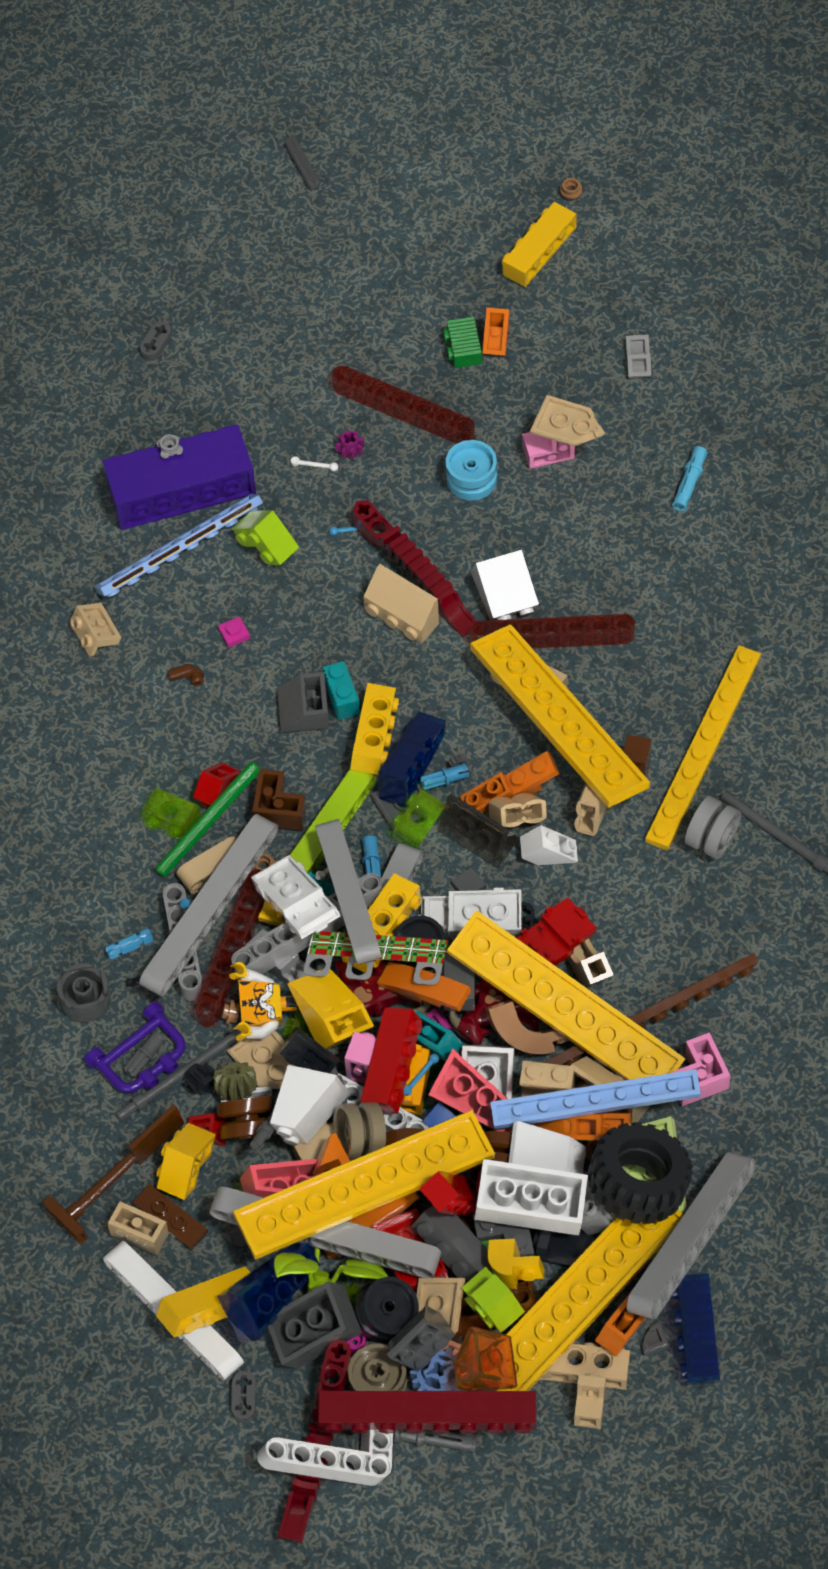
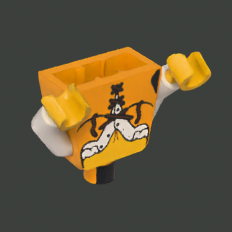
M241 962L230 965V967H234L237 970V973H231L229 977L232 980L242 979L238 980L241 1022L233 1028L234 1030H240L242 1034L236 1036V1040L242 1041L244 1038L264 1039L282 1024V1012L297 1011L296 1001L293 996H280V984L275 983L273 979L246 968Z

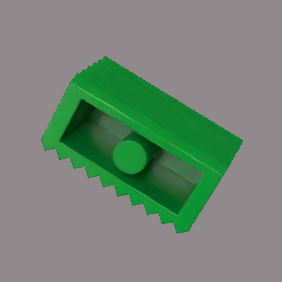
M474 316L447 320V328L443 329L445 343H450V347H447L449 361L453 360L455 368L481 365L482 352Z

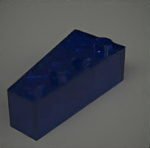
M418 711L414 719L409 721L406 731L378 771L377 788H379V799L392 804L395 803L400 807L408 806L420 782V777L427 771L446 734V720Z
M709 1273L685 1275L672 1295L673 1300L676 1299L677 1310H674L675 1325L680 1326L681 1335L677 1337L678 1353L683 1352L684 1363H680L681 1379H686L687 1386L719 1383L720 1374Z

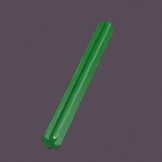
M249 762L159 862L155 869L161 876L166 877L258 775L260 771L258 765L254 762Z

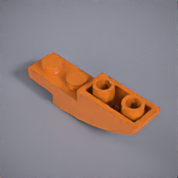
M546 751L506 775L502 772L462 794L460 798L470 818L489 812V802L494 798H512L520 793H537L542 790L541 784L559 775V772L551 754Z
M603 1112L534 1123L532 1125L570 1136L574 1140H599L602 1135H605L613 1127L618 1128V1125L625 1123L631 1125V1113Z

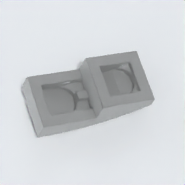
M649 335L626 336L628 378L652 377Z

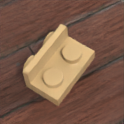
M102 603L76 606L70 619V624L89 656H94L98 647L119 644L121 636Z

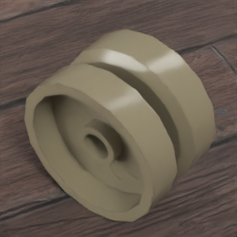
M363 1102L358 1107L353 1103L339 1104L336 1107L333 1119V1133L337 1134L350 1161L379 1150L386 1145L385 1119L382 1109L377 1102Z
M380 1343L367 1345L359 1349L350 1360L348 1366L350 1391H406L408 1386L406 1365L388 1357V1345Z

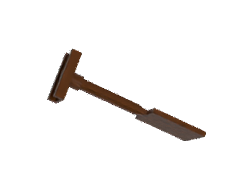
M173 1104L128 1146L131 1153L115 1165L76 1203L73 1202L65 1209L50 1195L42 1202L47 1207L46 1210L80 1244L89 1238L84 1228L77 1221L84 1214L83 1211L119 1179L135 1161L139 1165L143 1163L185 1124L178 1108Z

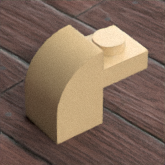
M593 1373L579 1375L574 1426L601 1429L606 1378Z

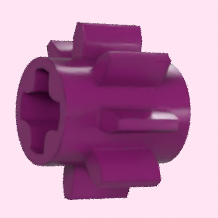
M346 430L342 435L337 436L336 452L341 451L342 458L354 459L358 454H363L364 438H359L358 431Z

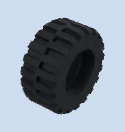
M634 1122L632 1125L625 1123L618 1125V1128H611L599 1139L587 1172L588 1186L591 1193L595 1194V1200L599 1205L603 1204L605 1206V1211L609 1214L613 1212L617 1215L618 1219L623 1221L628 1219L631 1220V1223L639 1224L640 1221L645 1222V1224L655 1223L656 1219L658 1222L667 1219L668 1216L677 1212L679 1206H681L693 1174L691 1171L692 1162L688 1158L687 1150L684 1146H680L681 1142L675 1136L673 1138L669 1136V1132L665 1129H656V1125L648 1124L645 1126L642 1125V1122ZM637 1165L652 1172L658 1180L643 1181L629 1175L622 1166Z

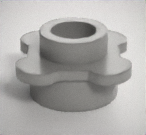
M168 434L157 441V447L161 450L160 455L162 458L166 459L169 456L180 455L183 452V447L179 445V437L176 435Z

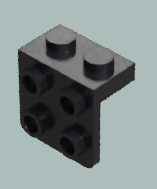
M580 1229L579 1235L541 1230L540 1233H535L533 1248H536V1256H540L541 1261L570 1267L596 1240L597 1234L588 1235L582 1229Z

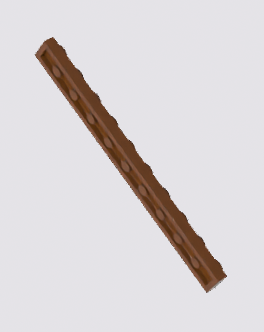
M755 953L629 1017V1019L645 1029L646 1023L652 1020L654 1023H658L667 1018V1012L673 1009L676 1012L685 1009L690 1005L688 1001L696 997L698 1001L712 994L711 989L717 986L720 989L733 983L732 979L740 975L741 978L752 974L759 960ZM576 1045L543 1063L570 1066L585 1055H588L589 1058L593 1056Z

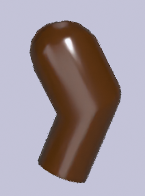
M190 664L168 670L172 681L186 677L191 680L194 686H200L204 682L202 670Z

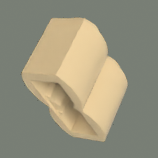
M585 783L576 805L577 817L574 825L577 832L595 836L607 806L587 783Z
M520 793L512 798L497 797L489 802V819L504 827H516L523 822L538 823L547 818L546 801L531 793Z

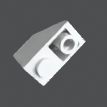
M542 825L520 837L521 856L524 860L536 865L578 862L575 839Z

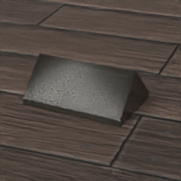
M453 794L448 795L438 832L498 869L519 837Z

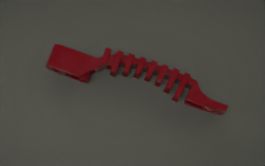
M361 500L354 505L352 520L358 531L370 544L385 547L390 558L395 555L396 563L402 562V568L405 571L407 569L410 570L409 576L412 579L415 576L417 577L416 584L419 588L424 585L423 590L429 594L431 593L432 596L438 599V613L462 638L480 626L478 621L466 609L458 592L452 588L450 581L447 582L443 573L437 571L436 565H432L430 563L431 560L423 555V551L420 548L417 549L413 541L408 540L406 533L401 534V529L398 525L392 527L369 501ZM381 530L382 533H375L374 531Z
M335 1340L327 1348L320 1373L316 1409L313 1408L312 1412L313 1423L310 1422V1436L307 1435L306 1442L331 1446V1441L334 1440L335 1433H326L325 1430H321L318 1423L319 1391L345 1390L348 1379V1366L352 1358L351 1348L346 1341ZM331 1377H336L339 1379V1381L335 1384H329L326 1382L327 1379ZM320 1457L322 1463L327 1465V1460ZM295 1474L296 1478L292 1482V1491L289 1493L278 1538L302 1544L309 1518L315 1507L314 1502H317L321 1478Z

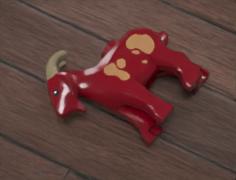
M342 959L335 962L337 969L335 974L363 1003L369 1017L372 1015H383L384 1008H389L397 1003H408L418 1008L413 1009V1011L418 1010L423 1015H427L432 1009L433 1004L423 1000L421 1003L377 984L391 960L382 959L380 964L374 968L375 973L371 974L369 979L360 981L346 977L345 973L348 964L343 962Z
M482 977L480 982L475 981V997H479L475 1011H469L461 1018L456 1016V1011H449L448 1013L452 1030L461 1038L474 1045L482 1044L483 1038L491 1034L490 1030L480 1027L491 1025L485 1008L507 1000L513 1001L518 1019L522 1025L527 1026L533 1031L539 1030L538 1017L533 1016L531 1012Z

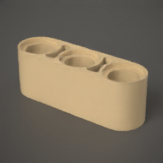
M235 836L218 843L186 862L178 869L177 876L190 894H196L199 892L198 890L201 891L237 838Z

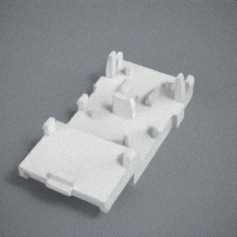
M290 855L251 877L259 894L267 903L270 901L276 911L282 913L290 927V931L296 933L301 939L313 932L318 933L327 928L328 923L340 917L339 911L324 895L322 888L307 874L304 866L300 862H296Z
M494 888V890L449 891V896H424L419 916L424 915L433 918L448 932L450 938L455 940V936H458L477 910L505 931L513 934L514 937H518L522 931L521 889L504 890V888Z

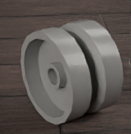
M709 795L702 801L689 824L685 836V844L696 850L704 846V853L716 860L719 859L735 836L742 812L730 805L722 809V802Z

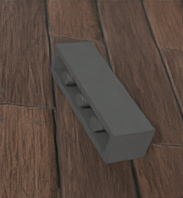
M433 1205L424 1211L412 1225L413 1229L427 1244L441 1250L440 1259L457 1278H465V1284L484 1267L493 1274L488 1261V1249L457 1215L440 1213Z

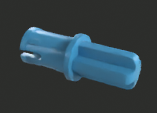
M465 763L447 769L442 767L440 771L421 776L420 785L423 790L441 785L449 786L451 782L469 778V772L465 773L468 768Z
M366 836L362 839L364 851L362 863L365 865L366 874L374 873L381 878L380 863L382 859L378 854V839L375 836Z

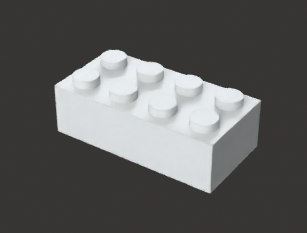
M483 1159L474 1220L579 1235L583 1219L588 1175Z

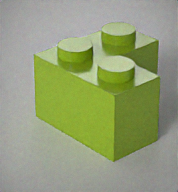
M273 510L250 511L232 528L236 534V540L242 546L256 547L260 552V558L269 565H281L299 548Z
M486 1267L462 1287L467 1295L464 1299L473 1311H477L480 1318L490 1329L495 1326L500 1333L525 1312L511 1290L496 1274L493 1275Z

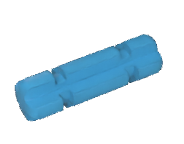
M148 928L139 931L138 935L134 933L118 940L117 944L107 945L105 952L109 959L117 958L120 953L126 954L141 947L140 944L142 943L146 945L152 942V933Z

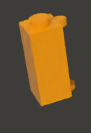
M416 1044V1054L412 1058L410 1077L406 1081V1085H409L427 1064L431 1055L430 1049ZM430 1068L412 1088V1094L404 1096V1101L400 1108L411 1114L422 1115Z

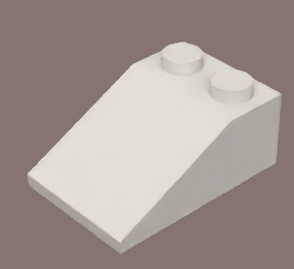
M463 1045L462 1058L493 1084L506 1098L511 1099L515 1048Z
M514 1121L509 1163L583 1174L586 1147L570 1136L521 1121Z

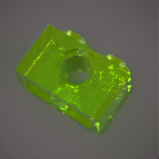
M158 788L154 789L142 810L143 820L148 827L154 830L162 829L176 839L182 838L201 817L199 805ZM168 815H175L171 818L166 817Z
M423 789L420 790L418 795L413 792L405 804L409 807L405 814L400 812L392 823L395 826L392 834L416 849L446 807L444 803ZM411 814H420L423 822H414L411 819Z

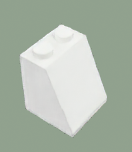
M522 550L476 563L471 570L472 577L490 621L506 622L511 620V615L520 613V616H526L534 613L533 609L539 605Z
M288 1065L270 1124L275 1128L276 1133L283 1138L285 1143L295 1146L298 1143L308 1144L332 1116L336 1107L347 1098L349 1091L337 1075Z

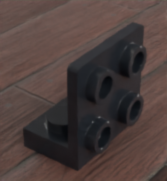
M294 1027L279 1053L288 1063L296 1067L329 1074L340 1060L297 1027Z

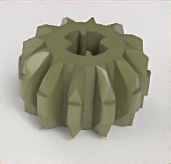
M239 1061L235 1063L227 1062V1065H220L218 1070L214 1072V1088L217 1095L222 1096V1099L231 1098L232 1101L238 1098L243 1099L244 1096H252V1092L256 1090V1072L254 1067L248 1065V1062L241 1064Z

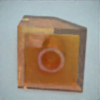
M474 1326L470 1327L454 1360L456 1387L467 1391H495L517 1387L511 1336Z

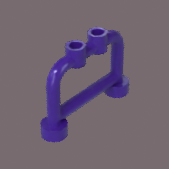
M155 1001L148 1005L143 1012V1016L149 1022L107 1054L99 1047L93 1048L84 1057V1062L91 1069L97 1067L120 1092L134 1093L142 1087L149 1090L158 1084L159 1079L156 1076L161 1072L165 1071L169 1075L178 1068L179 1064L176 1061L184 1054L186 1048L185 1039L163 1015L165 1009L162 1005ZM160 1026L175 1042V1049L160 1057L153 1067L142 1071L135 1081L131 1083L122 1081L109 1065Z

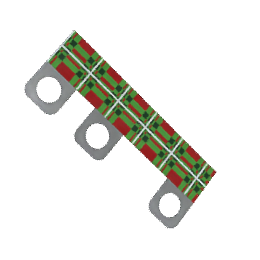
M313 932L303 970L305 975L326 976L329 973L333 956L349 957L345 973L347 978L366 980L371 977L375 960L365 962L368 969L363 975L353 974L352 966L357 962L348 933ZM376 935L382 958L378 959L417 962L413 978L415 983L435 985L439 982L448 940ZM317 958L323 959L326 963L325 968L320 972H313L310 969V963ZM425 967H432L435 969L436 975L431 980H423L420 977V971Z

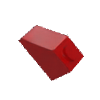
M223 762L203 770L193 798L200 800L203 806L210 807L241 771Z

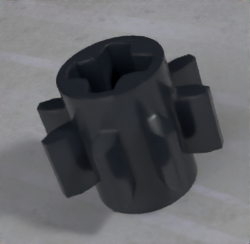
M198 1063L193 1064L185 1073V1078L187 1079L185 1081L186 1087L194 1095L198 1091L203 1094L208 1093L214 1087L213 1077L215 1070L208 1063H205L203 1066Z

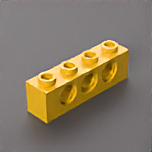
M367 683L350 770L379 775L381 765L386 766L388 752L384 751V749L390 748L392 734L388 733V730H393L396 716H392V712L397 713L399 698H395L396 688Z
M395 873L392 875L368 909L375 935L394 936L398 926L409 918L413 910L419 908L422 902L419 885ZM395 904L401 905L399 907H392ZM382 923H387L386 926H379ZM342 956V961L348 964L349 957ZM375 959L373 967L376 968L382 959ZM355 963L353 965L354 968L364 973L368 969L366 963L358 965Z

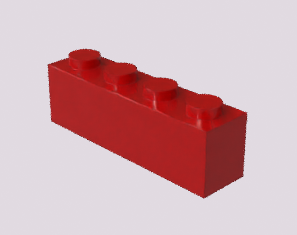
M384 1008L360 1100L361 1103L377 1102L383 1113L398 1114L400 1105L404 1101V1089L406 1081L410 1077V1065L412 1058L416 1054L418 1034L422 1030V1019L412 1009Z
M438 1171L419 1188L440 1213L463 1217L470 1215L473 1217V1214L476 1212L478 1197L475 1195L476 1187L467 1176Z

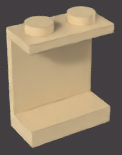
M523 1061L520 1077V1086H522L521 1097L574 1089V1066Z

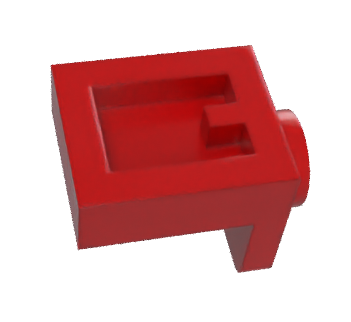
M216 1113L189 1116L188 1123L216 1134L214 1142L219 1146L226 1145V1139H220L219 1126L222 1123H227V1121L218 1117Z

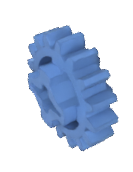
M451 1347L446 1352L440 1350L430 1360L428 1369L424 1370V1368H421L419 1371H410L411 1379H414L412 1380V1387L418 1388L417 1391H460L459 1388L466 1389L465 1379L469 1378L468 1371L465 1370L467 1363L466 1361H461V1354L459 1352L452 1355ZM456 1378L455 1381L450 1385L449 1383L451 1379Z

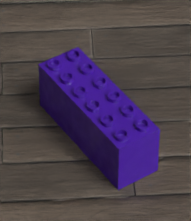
M238 424L225 426L222 429L211 432H203L188 438H180L179 445L183 447L182 454H175L166 459L161 457V450L155 445L151 448L135 450L128 454L102 460L108 492L120 529L133 528L241 499L250 494H256L253 466Z

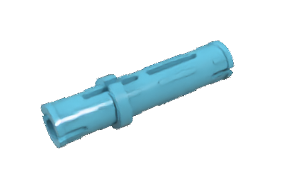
M694 447L692 456L684 467L685 474L672 503L673 508L676 510L686 511L696 481L702 475V465L708 454L707 450L703 447Z

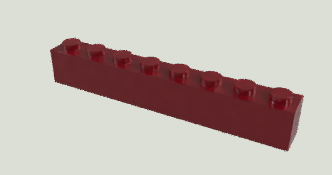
M319 1391L318 1423L321 1430L333 1434L340 1433L341 1430H352L353 1433L359 1434L367 1433L368 1430H379L380 1433L385 1434L395 1433V1430H406L407 1433L412 1434L422 1433V1430H433L434 1433L438 1434L449 1433V1430H460L461 1433L465 1434L476 1433V1430H487L488 1433L500 1434L504 1430H514L515 1433L527 1434L531 1430H537L536 1391Z

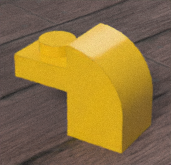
M515 1239L489 1240V1264L493 1274H496L508 1288L517 1289L518 1280L533 1281L535 1279H544L545 1270L540 1256L520 1257V1251Z

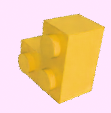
M187 1123L181 1131L177 1130L173 1139L170 1142H166L162 1149L161 1156L164 1158L156 1174L159 1178L157 1189L185 1200L196 1187L200 1167L211 1156L216 1134L190 1123Z

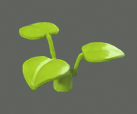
M316 1247L314 1261L306 1259L303 1255L297 1253H280L275 1257L274 1271L277 1278L287 1274H308V1292L328 1281L335 1283L341 1272L349 1276L380 1279L388 1277L379 1265L358 1259H350L346 1261L345 1265H340L333 1278L330 1279L327 1272L319 1271L320 1248Z

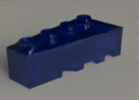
M309 1242L290 1245L280 1252L303 1255L306 1259H311L320 1266ZM274 1256L217 1296L240 1343L259 1341L268 1325L274 1323L278 1318L277 1314L292 1301V1296L295 1292L301 1289L309 1280L308 1274H287L277 1278L274 1271L276 1257Z

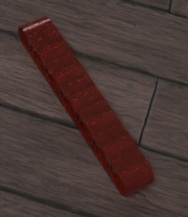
M338 366L332 371L333 390L338 395L455 444L465 440H475V423L467 416L350 367Z
M628 614L477 621L469 629L470 643L480 639L477 636H486L511 624L532 649L621 645L633 641L635 637V620Z
M256 869L248 874L195 1004L198 1023L203 1027H213L218 1023L224 1003L226 1004L235 980L229 977V974L235 973L234 968L230 967L232 965L231 958L236 951L246 946L252 939L259 922L258 916L263 908L265 899L256 890L251 877L262 870ZM249 904H254V905H255L254 907H251V908L245 907V906H247V905H249ZM241 925L247 926V927H245V928H243V929H238V928H237L238 926H241ZM232 946L238 947L235 950H229V948ZM225 967L230 968L228 971H220V969ZM214 989H220V990H221V991L218 992V993H212V992H211V991L214 990ZM207 1010L213 1011L212 1013L207 1015L202 1014L204 1011Z

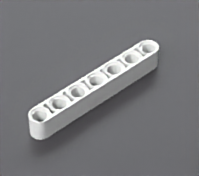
M121 1241L102 1258L106 1266L127 1287L131 1286L129 1289L145 1305L148 1303L147 1307L155 1315L157 1314L162 1297L176 1293L125 1241ZM203 1326L190 1334L178 1336L198 1357L201 1356L200 1359L216 1375L219 1374L218 1377L222 1381H225L244 1364L243 1359L236 1350L211 1326Z

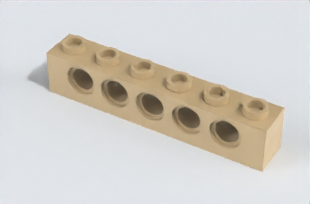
M486 1330L471 1332L467 1371H473L506 1334L504 1336L495 1335ZM594 1343L572 1344L540 1380L578 1384L579 1375L593 1373L606 1378L607 1388L626 1390L630 1350L623 1348L616 1357L604 1347H599ZM578 1358L582 1363L572 1365L569 1363V1360ZM599 1361H604L608 1366L606 1368H598L595 1364Z

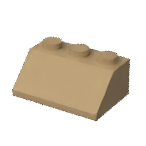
M381 564L377 566L364 595L366 612L372 617L378 616L390 628L399 629L408 639L423 643L439 624L438 599Z
M587 1056L570 1065L574 1066V1088L625 1081L620 1075L613 1074L607 1070L600 1061L591 1060ZM649 1105L609 1112L631 1113L632 1125V1123L638 1122L648 1110Z

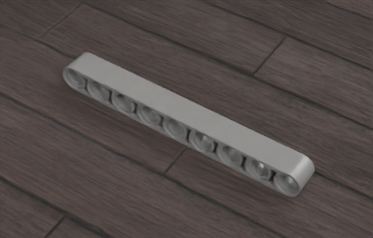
M255 814L250 819L144 970L139 982L141 986L160 996H164L275 838L279 827L276 823L258 814Z
M732 1152L725 1154L631 1291L627 1301L629 1313L653 1320L658 1317L751 1179L755 1169V1160L753 1158Z
M218 1187L209 1213L216 1219L238 1225L233 1211L264 1197L228 1187ZM348 1221L298 1241L302 1244L422 1278L434 1277L442 1253L435 1246Z

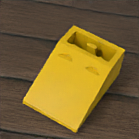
M331 969L323 977L306 975L287 983L314 1040L328 1050L351 1040L354 1032L362 1034L374 1027L363 1003Z

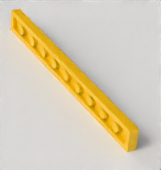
M740 645L738 646L645 838L646 843L667 851L669 850L761 658V653Z

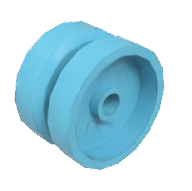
M465 440L455 444L448 451L445 459L447 487L451 493L460 499L468 501L480 500L489 496L497 484V459L493 449L481 441Z

